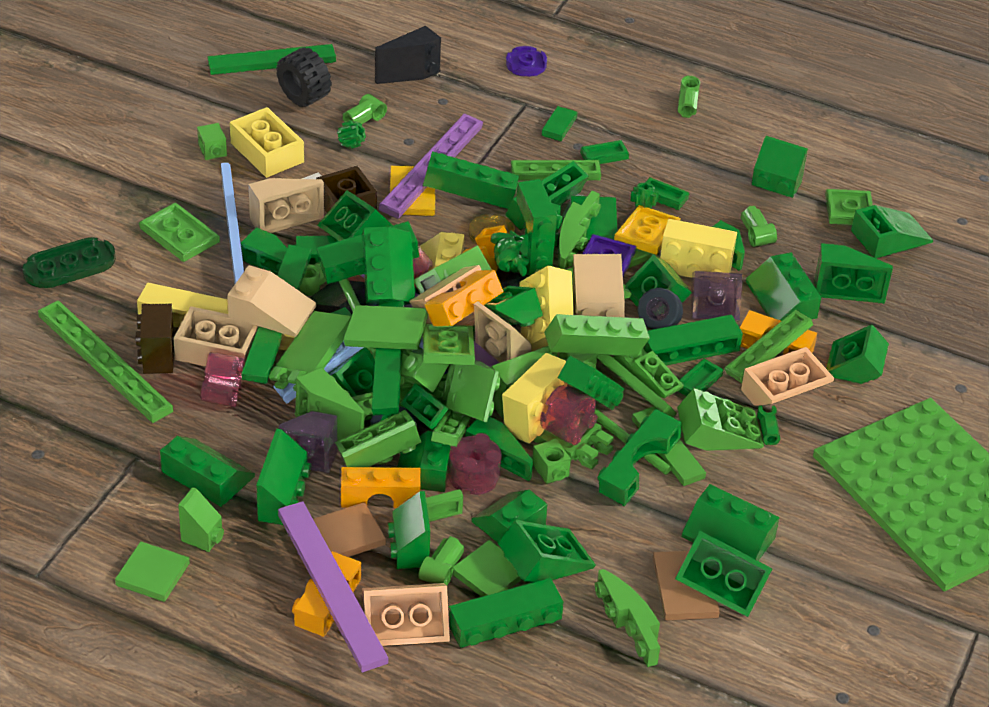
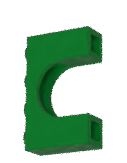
M541 179L522 181L517 184L516 201L525 219L528 233L520 235L524 239L522 240L519 253L526 259H529V264L526 266V275L530 276L535 273L536 269L541 270L546 266L553 265L557 214Z

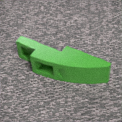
M595 191L590 192L582 205L573 202L565 215L558 247V267L560 269L566 270L568 266L572 267L573 254H577L579 250L583 251L587 245L586 231L589 227L590 219L592 216L596 217L601 208V204H599L600 194Z
M642 348L637 356L614 355L613 357L661 398L665 399L684 386L653 351L647 353Z
M605 569L599 570L598 580L594 585L597 597L602 598L607 617L609 619L612 618L616 628L625 626L628 636H632L635 642L637 655L643 658L647 667L658 665L660 646L657 639L660 623L655 614L641 596L627 583Z

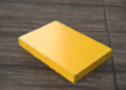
M391 166L390 192L414 166ZM427 187L403 215L435 216V189Z
M638 205L616 232L614 240L634 245L636 249L657 255L662 249L663 235L668 219L680 221L681 218Z

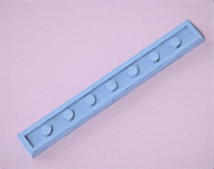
M221 163L234 283L236 284L243 274L244 268L231 167L229 163Z

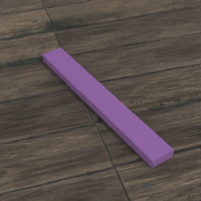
M463 114L379 204V211L399 219L427 188L423 186L432 151L455 158L480 131L483 122Z
M304 502L278 509L279 518L361 672L388 664V656Z

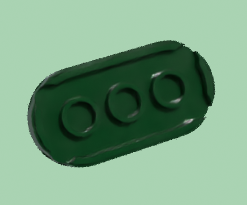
M88 237L43 250L27 258V262L22 267L23 276L27 283L38 288H52L102 273L111 268L116 260L115 248L107 240L103 242L98 241V238Z

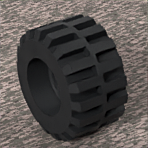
M302 47L277 62L276 75L279 85L287 98L295 105L307 107L324 98L331 91L332 82L328 67L323 59L315 51L313 52L312 49Z

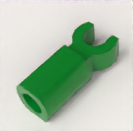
M759 405L757 418L760 420L763 442L765 445H777L780 441L776 418L777 408L772 406L771 412L768 413L763 411L762 405Z

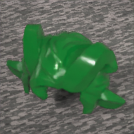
M512 230L510 234L498 232L491 235V242L495 244L494 259L500 270L517 272L525 276L529 259H526L519 253L524 238L518 236Z

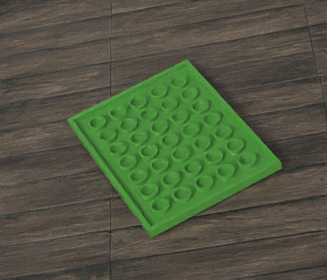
M928 398L814 449L813 457L944 592L989 570V452L932 398Z

